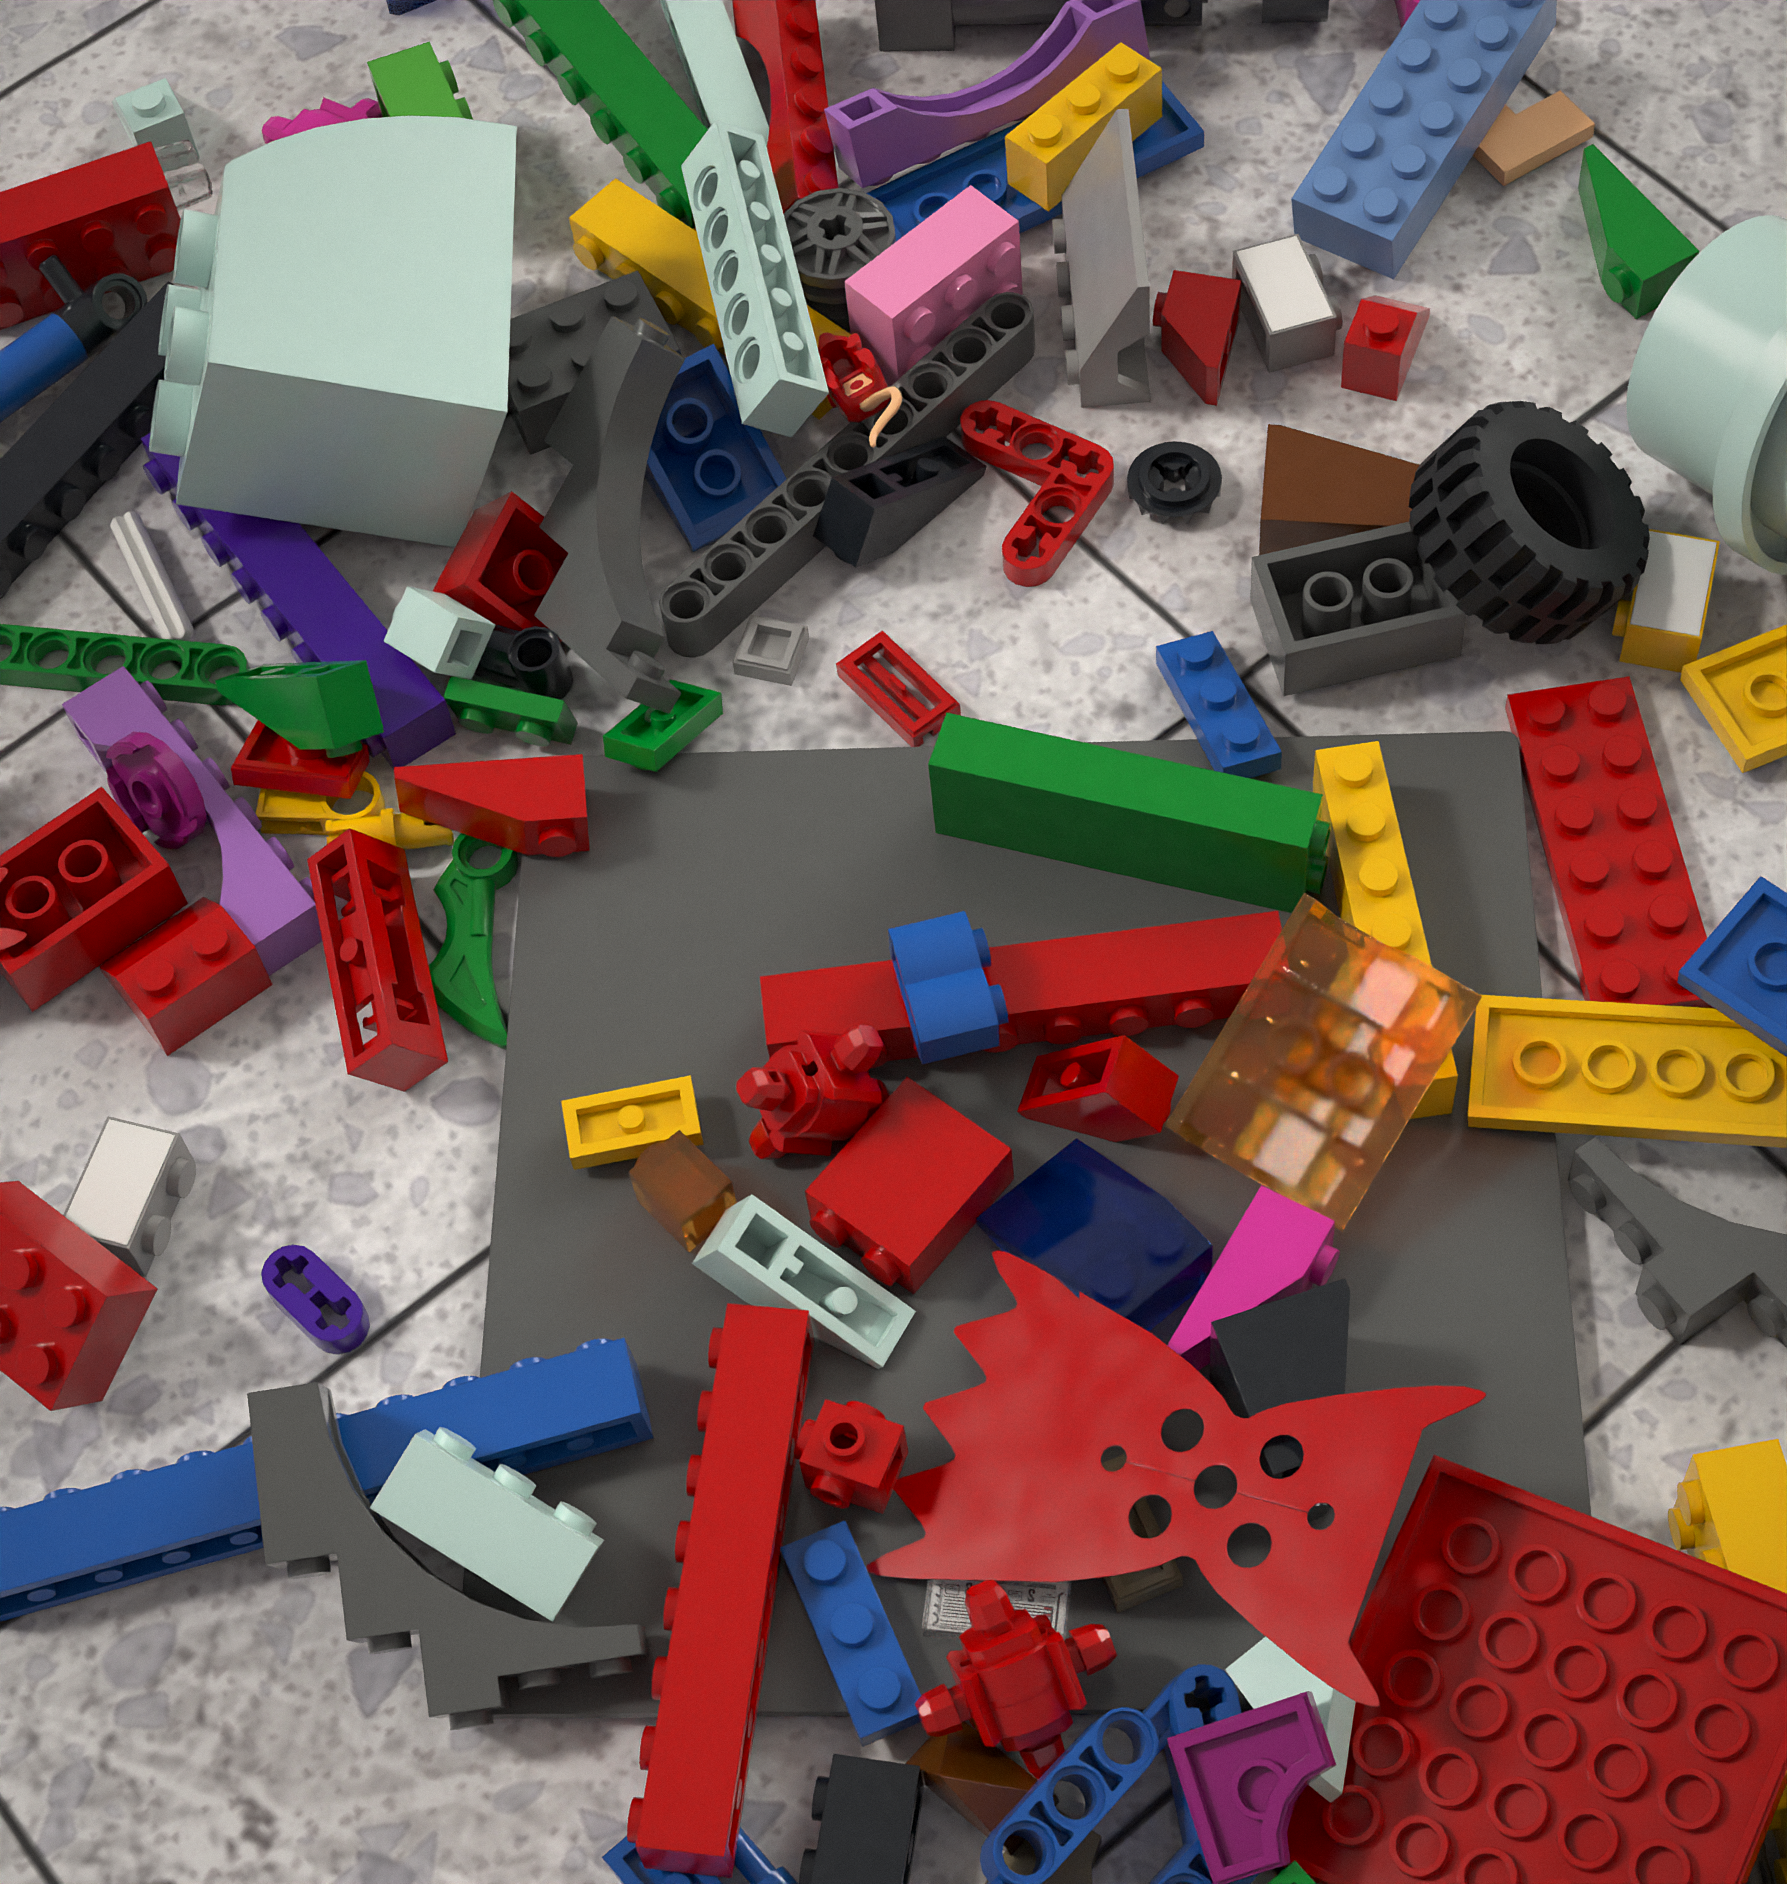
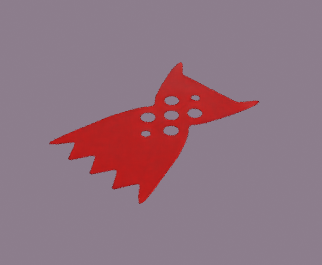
M999 1250L992 1252L997 1269L1018 1304L1016 1308L1008 1312L961 1324L954 1328V1334L982 1368L986 1381L976 1387L926 1402L923 1405V1410L951 1445L956 1456L954 1460L944 1465L896 1480L893 1490L920 1521L926 1534L924 1538L889 1552L866 1566L867 1571L877 1576L907 1579L980 1581L994 1579L995 1581L1064 1582L1122 1575L1157 1567L1181 1556L1191 1557L1196 1560L1202 1574L1224 1600L1302 1667L1350 1699L1368 1706H1379L1380 1703L1376 1691L1350 1649L1349 1639L1423 1429L1432 1423L1479 1403L1487 1396L1486 1393L1466 1386L1435 1385L1392 1388L1285 1403L1261 1411L1249 1418H1240L1233 1414L1224 1397L1195 1367L1155 1335L1037 1266L1008 1252ZM1181 1409L1193 1410L1200 1415L1204 1424L1203 1436L1199 1443L1192 1449L1184 1452H1175L1167 1448L1161 1436L1162 1425L1167 1417ZM1290 1435L1296 1438L1303 1448L1304 1456L1300 1468L1293 1475L1283 1479L1272 1478L1266 1475L1260 1465L1261 1450L1273 1437ZM1111 1446H1120L1126 1451V1463L1117 1471L1105 1470L1101 1463L1102 1454ZM1214 1465L1225 1466L1236 1475L1238 1483L1237 1493L1227 1505L1221 1508L1209 1509L1200 1505L1194 1494V1485L1197 1477L1208 1467ZM1148 1495H1159L1170 1504L1172 1511L1171 1522L1167 1529L1159 1536L1151 1539L1141 1538L1134 1534L1130 1528V1510L1140 1498ZM1318 1503L1331 1505L1335 1513L1332 1524L1323 1530L1312 1528L1307 1519L1308 1513L1306 1512H1309ZM1247 1523H1256L1265 1527L1270 1534L1272 1541L1270 1553L1257 1566L1251 1568L1240 1567L1229 1558L1227 1551L1228 1539L1239 1526Z

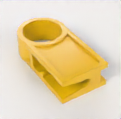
M364 771L355 791L369 792L373 795V798L364 810L356 814L343 815L334 812L332 809L339 797L260 788L256 815L259 820H262L261 833L328 835L325 830V820L332 819V821L380 816L381 809H386L385 800L375 777Z

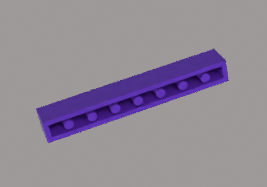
M150 433L141 438L150 460L143 465V469L156 491L160 495L168 491L175 498L171 501L182 523L189 531L196 527L204 534L201 537V541L211 559L218 567L226 563L234 571L230 574L231 579L243 599L248 604L257 600L263 607L260 613L272 635L279 642L288 638L293 644L294 648L291 649V653L296 663L367 661L384 729L383 733L361 740L363 744L368 745V752L372 758L381 753L394 770V767L410 764L456 735L445 699L410 657L384 642L388 630L299 523L176 504L180 456L149 452Z

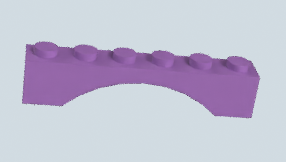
M1067 1L1050 27L1027 52L1006 69L977 85L949 94L926 97L896 95L871 88L824 109L839 169L861 188L884 184L898 172L916 164H926L935 161L941 156V153L965 142L979 141L985 138L990 131L1007 123L1027 119L1120 42L1150 60L1141 1Z
M122 666L62 704L78 738L105 772L106 769L113 766L112 759L106 758L108 748L132 732H147L164 741L182 759L195 778L204 799L206 823L213 829L221 846L223 883L220 905H222L256 947L269 976L322 942L311 880L308 877L300 882L296 880L290 872L295 866L282 844L274 836L267 841L262 838L257 831L262 827L261 822L251 806L242 796L235 801L229 797L225 790L230 788V785L220 768L210 757L202 762L194 753L198 749V745L193 736L179 718L171 723L162 713L167 711V707L159 693L148 680L139 685L128 670Z

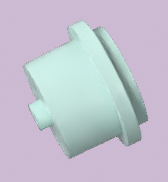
M1765 215L1747 219L1723 232L1709 243L1675 280L1656 309L1640 342L1630 374L1626 409L1629 431L1640 450L1713 495L1715 522L1725 543L1733 551L1771 573L1787 575V219L1780 216Z

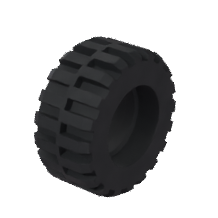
M1527 401L1498 402L1487 405L1483 410H1478L1419 465L1410 489L1408 507L1413 510L1410 511L1409 523L1412 535L1419 537L1420 542L1417 550L1423 563H1429L1436 573L1433 578L1443 592L1448 590L1458 600L1456 606L1467 616H1477L1483 621L1482 627L1495 634L1509 633V640L1520 643L1556 644L1562 640H1570L1578 635L1637 586L1640 576L1645 571L1649 554L1647 549L1650 540L1649 525L1642 522L1645 509L1640 496H1634L1630 488L1632 480L1624 468L1618 469L1610 457L1613 454L1602 442L1599 444L1594 442L1587 435L1589 430L1577 421L1569 423L1562 419V412L1550 407L1537 409L1536 403Z

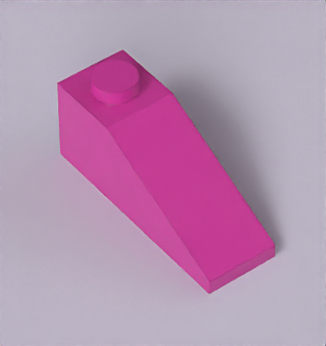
M1261 1185L1167 1346L1197 1370H1200L1210 1363L1212 1321L1310 1290L1313 1284L1317 1286L1325 1285L1336 1266L1340 1254L1339 1250L1333 1248L1335 1221Z

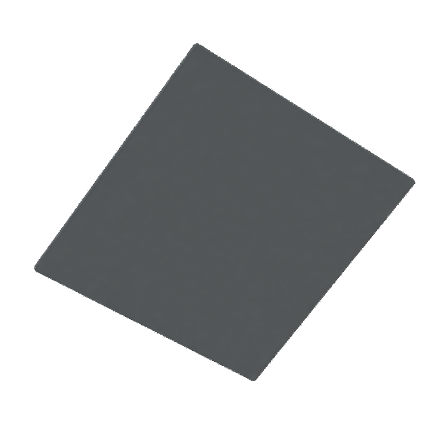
M1508 731L1274 737L1282 751L1281 770L1250 778L1313 792L1315 750L1379 741L1458 1074L1452 1113L1387 1123L1329 863L1321 893L1309 892L1304 913L1301 916L935 833L928 763L934 746L677 753L657 772L637 769L631 764L606 758L605 755L583 756L590 851L572 852L561 857H551L544 854H522L480 1378L507 1371L512 1364L522 1359L531 1357L550 1359L575 1352L579 1345L590 1340L605 1338L614 1341L625 1338L638 1365L654 1438L524 1475L536 1485L531 1494L532 1496L553 1509H556L560 1501L582 1511L597 1523L592 1533L604 1540L565 1606L553 1622L465 1567L462 1592L484 1605L526 1620L575 1627L641 1625L645 1627L648 1656L631 1659L633 1672L615 1676L590 1678L588 1666L560 1670L561 1684L518 1690L517 1677L508 1678L511 1708L492 1710L493 1719L657 1718L660 1700L652 1698L653 1669L658 1655L668 1656L672 1631L664 1630L665 1599L669 1587L679 1588L683 1563H676L675 1560L676 1534L680 1520H691L694 1497H688L686 1492L688 1464L692 1454L702 1455L705 1432H699L697 1426L699 1400L703 1390H713L716 1369L709 1368L708 1364L710 1336L713 1327L723 1328L727 1303L751 1305L692 1263L725 1210L751 1194L916 1311L884 1366L879 1369L814 1337V1348L801 1426L802 1429L807 1419L817 1420L825 1399L845 1406L848 1401H859L878 1409L884 1414L886 1420L903 1425L905 1429L909 1453L898 1479L944 1465L954 1460L956 1456L951 1445L923 1410V1405L926 1402L976 1387L986 1381L982 1368L954 1334V1328L961 1324L1005 1313L1016 1308L1018 1303L1000 1275L992 1252L997 1250L1008 1252L1037 1266L1149 1331L1168 1345L1262 1185L1335 1221L1333 1248L1339 1250L1340 1254L1326 1284L1345 1278L1350 1288L1345 1394L1436 1385L1466 1386L1483 1391L1487 1395L1479 1403L1432 1423L1423 1429L1349 1643L1433 1455L1591 1516L1556 1136L1553 1132L1468 1127L1477 994L1542 998L1517 737ZM1197 739L1085 742L1214 771ZM962 911L966 912L972 930L983 928L989 947L1278 911L1291 974L1289 1010L1276 1012L1274 1015L1264 1019L1252 1020L1239 1016L1212 1020L1203 1026L1195 1028H1185L1177 1024L1147 1028L1139 1034L1127 1036L1179 1075L1171 1100L1169 1117L1163 1124L1159 1134L1112 1142L1026 1119L1017 1112L1036 1056L1118 1037V1035L1113 1033L1082 1036L1077 1041L1068 1044H1052L1048 1041L1019 1044L1004 1052L993 1053L980 1050L922 1064L917 1057L893 1060L868 1070L871 1078L881 1080L886 1085L890 1095L906 1077H909L1012 1149L1014 1180L914 1295L897 1282H894L892 1286L880 1282L864 1267L861 1262V1256L844 1244L840 1248L829 1245L810 1226L809 1221L811 1219L805 1190L853 1136L844 1141H832L830 1156L786 1153L779 1159L764 1160L755 1156L749 1144L750 1134L762 1118L759 1109L747 1107L742 1103L736 1090V1084L746 1071L752 1067H763L769 1061L760 976L892 960L889 950L888 929ZM691 1075L704 1145L577 1170L573 1169L569 1156L562 1100ZM1313 1284L1310 1289H1313V1288H1316V1287H1319V1286ZM1209 1363L1198 1371L1211 1383ZM1181 1409L1173 1412L1162 1425L1161 1436L1163 1443L1167 1448L1175 1452H1184L1192 1449L1203 1436V1419L1197 1412L1190 1409ZM1111 1446L1102 1454L1101 1463L1123 1454L1127 1458L1126 1451L1120 1446ZM796 1459L783 1546L845 1520L866 1567L881 1556L925 1537L926 1532L922 1524L894 1490L884 1514L850 1503L848 1508L833 1507L815 1498L810 1493V1489L805 1487L799 1460ZM1221 1465L1206 1468L1195 1481L1194 1494L1196 1500L1200 1505L1209 1509L1224 1507L1237 1493L1238 1483L1236 1475L1231 1469ZM1159 1495L1145 1496L1153 1516L1163 1533L1171 1522L1172 1511L1170 1504ZM1329 1506L1326 1514L1309 1522V1525L1316 1530L1328 1528L1334 1521V1509ZM1247 1523L1239 1526L1228 1539L1227 1551L1229 1558L1240 1567L1251 1568L1259 1565L1270 1553L1272 1544L1270 1534L1265 1527L1256 1523ZM781 1556L757 1717L849 1716L784 1559ZM1181 1556L1174 1559L1183 1577V1586L1117 1613L1102 1578L1064 1582H1036L1069 1586L1064 1640L1069 1638V1630L1088 1624H1103L1110 1634L1117 1653V1657L1112 1663L1090 1676H1087L1084 1671L1077 1674L1087 1704L1082 1710H1069L1070 1714H1106L1112 1709L1121 1707L1137 1709L1142 1713L1171 1679L1190 1667L1198 1664L1213 1665L1224 1670L1229 1676L1225 1669L1266 1636L1250 1624L1215 1591L1202 1574L1196 1560L1191 1557ZM868 1572L920 1694L922 1695L943 1683L947 1689L955 1686L956 1683L946 1656L950 1651L963 1650L959 1637L927 1634L934 1579L877 1576ZM1234 1683L1238 1692L1241 1712L1244 1713L1252 1710L1253 1707ZM1193 1691L1184 1696L1187 1708H1199L1201 1713L1210 1710L1207 1698H1196Z

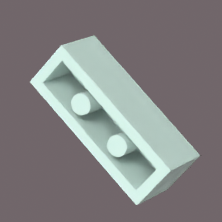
M439 1427L435 1435L426 1429L416 1433L370 1506V1509L553 1622L560 1614L604 1542L602 1538L592 1533L597 1523L582 1511L565 1502L560 1501L557 1508L553 1509L532 1496L531 1494L536 1485L514 1469L500 1464L494 1472L471 1458L476 1448L461 1436L444 1427Z

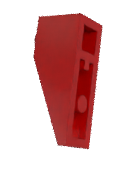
M583 754L394 767V780L399 811L401 813L525 855L544 854L551 857H561L572 852L590 851Z

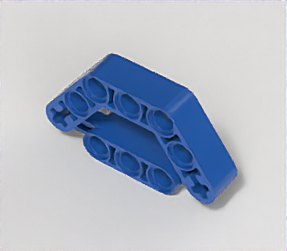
M1198 1664L1171 1679L1142 1713L1137 1709L1127 1707L1112 1709L1087 1726L987 1836L981 1847L980 1854L982 1872L989 1881L987 1884H1042L1059 1868L1145 1772L1163 1748L1165 1750L1183 1845L1148 1884H1213L1167 1738L1241 1714L1238 1692L1233 1680L1222 1669L1213 1665ZM1193 1691L1196 1698H1207L1210 1710L1201 1714L1199 1708H1187L1184 1696ZM1106 1728L1120 1729L1130 1738L1133 1746V1756L1129 1764H1118L1105 1753L1102 1740ZM1057 1782H1071L1083 1794L1085 1807L1080 1819L1066 1818L1055 1807L1053 1791ZM1008 1836H1020L1033 1847L1036 1861L1030 1875L1016 1874L1004 1862L1003 1845ZM1259 1874L1228 1884H1251Z

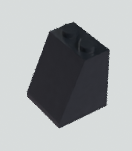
M1345 1278L1211 1322L1210 1380L1216 1390L1224 1397L1234 1415L1240 1418H1249L1261 1411L1285 1403L1345 1394L1350 1288ZM1279 1435L1273 1437L1264 1445L1260 1453V1465L1266 1475L1272 1478L1283 1479L1298 1471L1303 1462L1304 1452L1302 1445L1296 1438L1290 1435ZM1327 1503L1315 1504L1309 1512H1306L1308 1513V1523L1326 1514L1331 1505Z

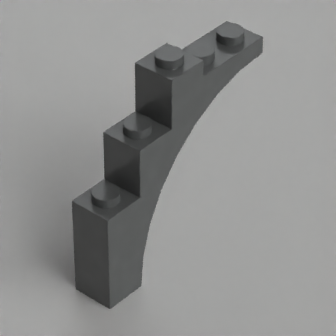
M1596 1136L1574 1151L1568 1177L1570 1190L1575 1200L1586 1212L1590 1214L1597 1213L1613 1230L1616 1244L1626 1258L1634 1264H1643L1635 1294L1637 1295L1638 1305L1642 1313L1654 1327L1659 1330L1666 1328L1681 1345L1744 1300L1747 1304L1748 1313L1755 1325L1767 1336H1776L1787 1348V1234L1734 1223L1680 1201L1634 1172Z
M319 1382L247 1393L265 1564L279 1569L287 1568L288 1579H300L331 1573L330 1561L338 1560L346 1640L356 1643L367 1642L369 1654L412 1648L411 1635L419 1634L429 1717L439 1719L449 1717L450 1730L494 1724L492 1710L511 1708L508 1678L517 1677L518 1690L561 1684L560 1670L588 1666L590 1678L615 1676L633 1672L631 1659L648 1656L645 1627L641 1625L575 1627L526 1620L484 1605L442 1580L398 1541L381 1516L370 1509L372 1503L364 1494L343 1446L332 1392L329 1388Z

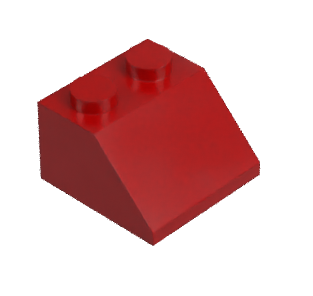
M511 491L474 510L433 592L446 594L497 625L517 631L534 626L546 627L534 615L566 559L568 552L539 528L544 516Z
M202 897L99 966L104 976L167 1056L273 985L256 947L222 905L205 897Z

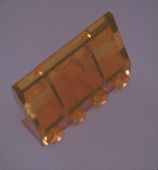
M1304 893L1165 1124L1167 1130L1260 1185L1334 1220L1335 1228L1342 1232L1482 996L1416 957L1385 945L1342 920L1316 899Z

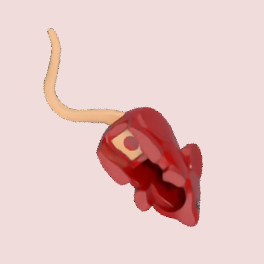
M827 332L819 336L818 351L829 390L827 398L831 407L838 408L848 422L855 423L862 422L887 407L870 432L869 443L874 448L879 433L899 410L902 403V394L895 386L888 387L872 352L867 348H862L861 339L857 333L849 337L833 335Z

